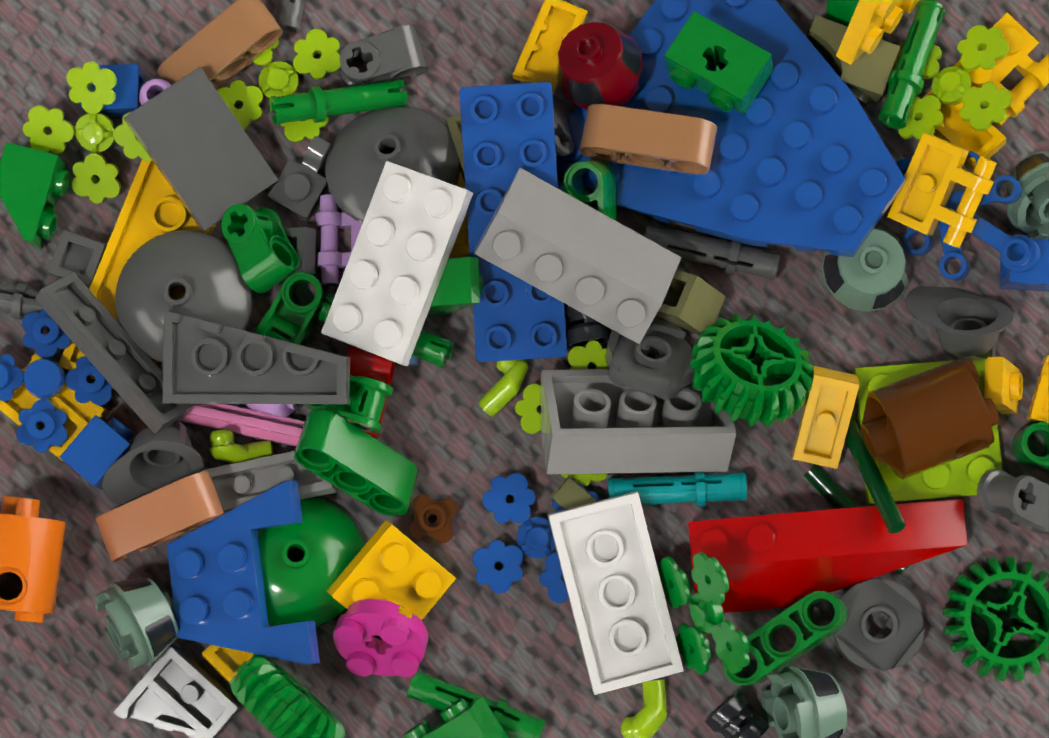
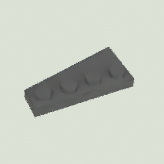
M163 310V403L350 404L349 357Z

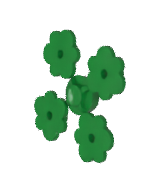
M703 552L694 555L693 563L695 568L692 569L691 575L694 582L698 584L699 593L691 597L689 592L690 582L686 572L677 566L673 558L669 556L663 558L661 563L657 564L665 599H668L670 605L675 609L690 602V614L694 621V625L691 627L686 623L679 625V634L675 636L678 650L683 656L685 666L688 669L694 668L700 675L708 672L709 664L707 660L711 657V649L708 639L702 633L703 631L705 633H712L713 639L717 644L715 647L716 654L721 660L725 661L727 668L732 673L740 672L743 667L750 663L748 656L749 643L745 634L741 630L735 629L730 620L724 621L721 604L725 601L724 593L729 590V582L722 565L719 564L715 557L708 558Z

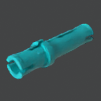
M694 472V475L608 478L609 498L637 491L641 505L695 503L696 507H705L706 502L746 501L745 472L729 474Z

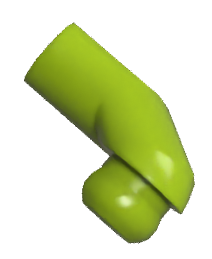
M525 359L496 362L497 368L505 375L478 401L480 407L489 416L494 417L517 395L528 371V364Z
M230 429L213 431L209 436L212 448H209L212 456L228 464L274 455L273 442L271 440L235 444L234 433Z
M653 679L642 682L644 707L635 716L624 718L621 723L623 738H652L667 719L665 679Z

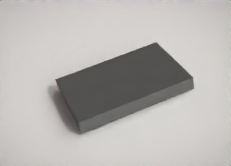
M198 67L123 118L202 232L220 221L230 206L246 203L278 181L201 67Z

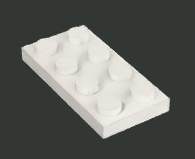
M386 161L321 333L408 367L473 193L467 189Z
M635 491L547 514L594 695L683 672L638 492Z

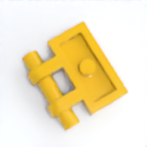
M1008 13L993 27H999L1002 30L1003 39L1008 42L1010 47L1009 53L1004 58L996 60V65L990 70H984L981 66L976 70H967L971 76L972 87L980 89L986 82H993L997 89H1006L1000 82L1014 68L1024 76L1012 90H1008L1012 96V102L1005 109L1007 113L1006 119L1000 123L993 122L997 127H1000L1009 117H1017L1025 108L1024 102L1037 89L1043 90L1049 84V53L1039 63L1034 62L1028 54L1039 42ZM960 60L954 65L963 68Z
M923 133L904 176L905 185L894 199L887 217L925 235H933L938 222H944L950 226L943 242L960 248L966 233H972L977 222L973 217L983 194L988 195L994 181L990 180L997 162L980 156L974 171L970 172L962 168L968 156V150L929 133ZM955 183L966 186L957 210L946 207Z

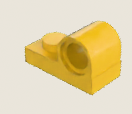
M814 366L812 371V388L803 403V413L792 458L793 460L838 469L860 385L859 379L855 374Z

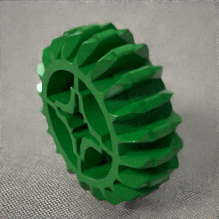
M735 313L728 320L719 317L712 326L707 325L706 329L701 332L699 340L694 344L691 351L693 357L690 362V367L694 368L693 389L702 391V402H713L715 404V414L723 411L729 413L732 423L738 418L745 419L750 428L758 420L764 426L769 427L775 421L784 423L791 414L795 415L797 410L801 409L811 391L814 366L809 363V351L799 348L800 338H789L786 335V327L777 329L771 326L770 318L764 323L758 322L753 314L743 320Z
M996 557L987 558L985 564L986 572L978 563L969 566L973 581L965 575H958L955 578L957 585L964 590L963 593L955 590H948L946 593V597L949 600L958 604L957 608L942 609L943 616L955 617L956 625L945 626L943 633L945 635L958 633L960 637L949 648L952 652H959L965 648L968 650L961 660V664L965 667H970L979 659L977 675L981 677H986L993 668V675L996 681H1005L1008 676V670L1014 680L1021 681L1024 680L1025 676L1024 665L1031 674L1037 675L1042 671L1037 657L1049 663V587L1046 589L1043 587L1048 580L1049 574L1046 571H1040L1031 578L1034 564L1030 561H1024L1017 571L1015 557H1005L1002 569ZM1006 580L1012 582L1009 591L1004 592L1003 597L997 603L982 601L976 598L982 589L995 581ZM1025 590L1032 596L1037 605L1040 620L1039 626L1038 623L1029 619L1025 613L1024 605L1027 598L1024 595ZM1008 606L1010 609L1008 616L1014 620V623L1021 626H1004V632H1002L1003 621L997 618L996 614L989 611H1007ZM971 611L974 612V615L983 619L986 624L987 633L984 641L987 643L985 648L979 643L973 632ZM1015 634L1034 639L1025 651L1016 656L1008 658L998 656L1001 646H1007L1008 641Z
M254 654L249 661H245L236 670L237 674L230 681L232 693L245 706L246 710L275 737L344 738V727L336 719V716L303 684L273 659H270L268 656Z

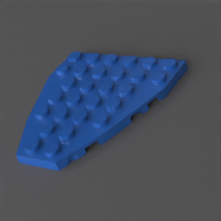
M655 0L629 35L634 38L642 51L643 69L638 80L639 90L629 102L621 107L702 118L716 124L718 128L710 169L706 174H687L607 162L613 168L616 177V210L626 213L631 210L654 216L655 220L668 224L669 221L695 227L696 231L753 246L767 247L768 244L795 247L796 251L813 253L817 250H823L831 255L854 257L905 185V177L853 92L776 0ZM693 11L772 54L773 72L745 115L734 109L730 112L723 111L708 100V94L695 87L692 90L684 89L669 77L670 73L667 70L664 55ZM717 63L720 70L725 68L723 63ZM714 64L709 66L710 71H716ZM577 106L568 118L570 133L574 141V150L565 157L560 155L556 157L557 172L564 177L569 167L575 163L592 160V158L586 157L579 152L587 111L580 106ZM586 169L582 177L583 185L588 191L594 192L598 185L597 176L590 169Z

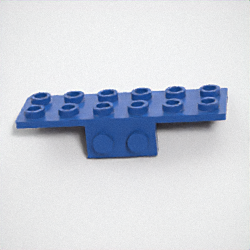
M549 82L462 87L459 93L465 189L473 193L467 209L470 257H478L479 272L483 277L480 303L473 305L476 360L478 362L565 357L567 354L564 303L475 254L476 245L519 168L564 192V182H557L552 85Z

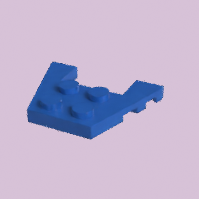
M285 481L167 545L174 614L179 630L177 638L306 665L320 663L315 621L270 627L268 624L258 530L303 523L298 481Z

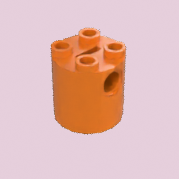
M3 496L0 512V579L7 573H15L20 577L23 588L19 596L13 600L5 599L0 595V609L15 611L14 620L43 623L45 614H54L66 522L38 518L40 500Z

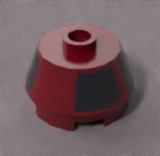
M590 22L581 24L571 30L562 40L558 51V85L564 96L586 111H588V107L592 104L621 107L629 102L639 90L638 80L643 69L642 51L631 36L608 24Z

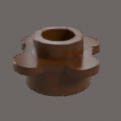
M420 494L415 497L412 503L415 509L414 520L408 526L410 535L415 539H421L423 536L435 538L439 543L448 542L453 536L450 525L452 516L457 513L456 503L449 498L442 501L432 500L426 494ZM431 514L437 516L435 523H430L428 520Z

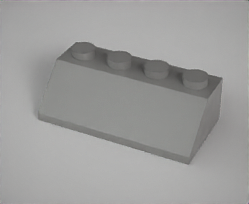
M522 168L518 169L475 247V254L638 344H640L660 309L681 259V256Z
M609 369L541 370V443L546 474L728 471L736 438L734 422L732 423L731 415L725 411L715 414V404L713 402H702V391L693 389V379L687 386L680 389L677 397L666 400L653 394L642 393L627 386L622 387L614 384L608 377Z

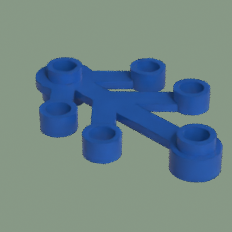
M969 151L966 160L968 158H975L977 164L980 155ZM903 158L896 162L903 175L906 173L912 158ZM1009 175L997 177L989 194H983L979 206L996 202L1003 204L1015 203L1021 197V183ZM1005 182H1012L1014 186L1013 193L1007 198H1002L1000 195L1001 185ZM965 190L951 193L946 207L957 210ZM975 213L973 218L977 222L972 234L999 251L1001 262L1006 268L1014 272L1026 273L1038 265L1041 251L1039 245L1033 239L1024 235H1014L1011 237ZM939 221L944 253L939 262V270L948 279L961 280L968 275L970 262L963 254L962 244L960 248L943 242L950 225ZM907 226L908 231L903 237V246L906 251L917 256L928 254L934 245L933 236L925 235ZM917 234H923L925 243L922 248L915 250L912 246L913 237ZM1016 245H1022L1025 249V255L1019 261H1013L1011 258V250ZM958 258L961 261V269L958 273L952 275L948 270V264L952 259Z

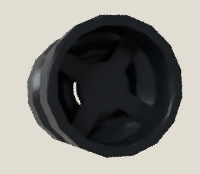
M564 303L565 318L568 319L569 329L566 332L568 347L586 346L588 340L599 343L609 341L611 334L609 327Z
M739 691L729 696L705 719V723L713 732H720L725 738H760L770 727L760 715L752 714L748 709V701Z

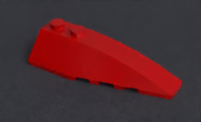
M963 499L896 504L906 526L902 531L894 534L888 532L876 506L688 522L692 569L695 568L693 557L699 552L705 553L708 558L715 557L719 564L722 565L729 582V590L724 593L725 601L721 604L723 613L787 608L815 591L831 593L967 546ZM693 580L694 594L699 593L698 584Z

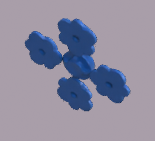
M42 308L40 313L30 312L26 314L22 320V326L27 332L23 337L24 345L28 348H35L37 355L43 359L32 362L26 368L25 373H23L22 370L15 367V359L11 355L4 354L0 357V400L3 402L10 401L14 395L13 390L20 388L23 383L32 396L40 399L33 404L32 410L24 409L20 412L19 421L22 425L19 426L16 432V437L21 444L26 446L33 445V448L39 453L47 452L50 445H63L68 438L67 429L63 426L67 422L66 413L62 410H55L53 403L46 400L56 396L62 390L64 383H66L69 389L76 391L75 399L79 403L86 404L91 400L92 403L98 406L109 403L112 398L111 389H114L86 356L80 357L76 362L77 368L70 370L65 377L64 370L60 364L50 358L57 354L58 348H68L71 344V339ZM49 328L50 332L44 335V329ZM91 376H95L94 383H89ZM41 422H44V423H45L44 429L39 430V428H38L39 424H40Z
M513 473L506 479L502 476L493 478L491 481L492 489L483 495V506L488 511L494 512V518L499 523H506L510 519L515 523L523 524L517 533L519 548L514 545L505 547L502 541L493 540L488 548H480L475 551L472 560L474 566L479 569L476 573L477 582L482 585L489 583L491 590L495 593H505L510 589L511 581L517 582L523 576V570L519 567L523 560V553L531 558L546 557V571L540 574L539 581L544 587H548L547 594L551 601L555 603L565 602L569 597L565 581L561 579L562 570L558 554L552 553L556 546L548 520L540 517L528 519L530 516L528 505L535 502L536 495L531 489H527L528 482L526 477L520 473ZM577 483L581 488L585 490V488L581 484ZM587 492L596 501H599V497L595 492ZM509 494L514 498L512 503H507L505 500ZM552 499V506L556 510L555 512L565 510ZM498 561L503 565L500 570L494 568V564Z

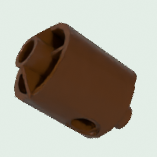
M969 358L962 361L955 360L870 391L866 400L861 431L865 445L872 458L878 459L889 466L895 475L903 480L989 448L994 443V434L991 426L999 424V414L992 399L989 397L983 399L978 388L979 376L974 363Z

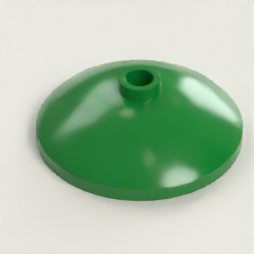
M316 496L300 500L303 523L258 530L269 626L315 621V627H320L334 620L347 609L335 600L327 590L360 552L364 544L357 527L349 516L339 507L325 499ZM299 548L305 553L303 560L300 562L290 561L287 558V554L291 549Z

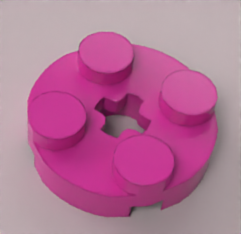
M381 599L359 600L349 605L347 613L343 615L341 613L333 634V641L339 654L347 660V669L354 675L366 677L371 674L412 677L418 671L428 644V633L423 622L414 614H412L410 620L405 615L398 613L400 605L391 601ZM374 635L380 636L382 640L375 638Z

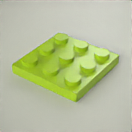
M970 359L978 372V388L984 399L985 360L987 359ZM952 361L855 368L853 374L858 376L860 384L856 397L860 431L866 400L870 391ZM998 424L991 426L994 434V443L989 448L903 480L897 477L889 466L876 459L875 462L894 501L905 502L977 496L978 483L986 471L990 469L1003 471ZM865 484L866 504H875Z

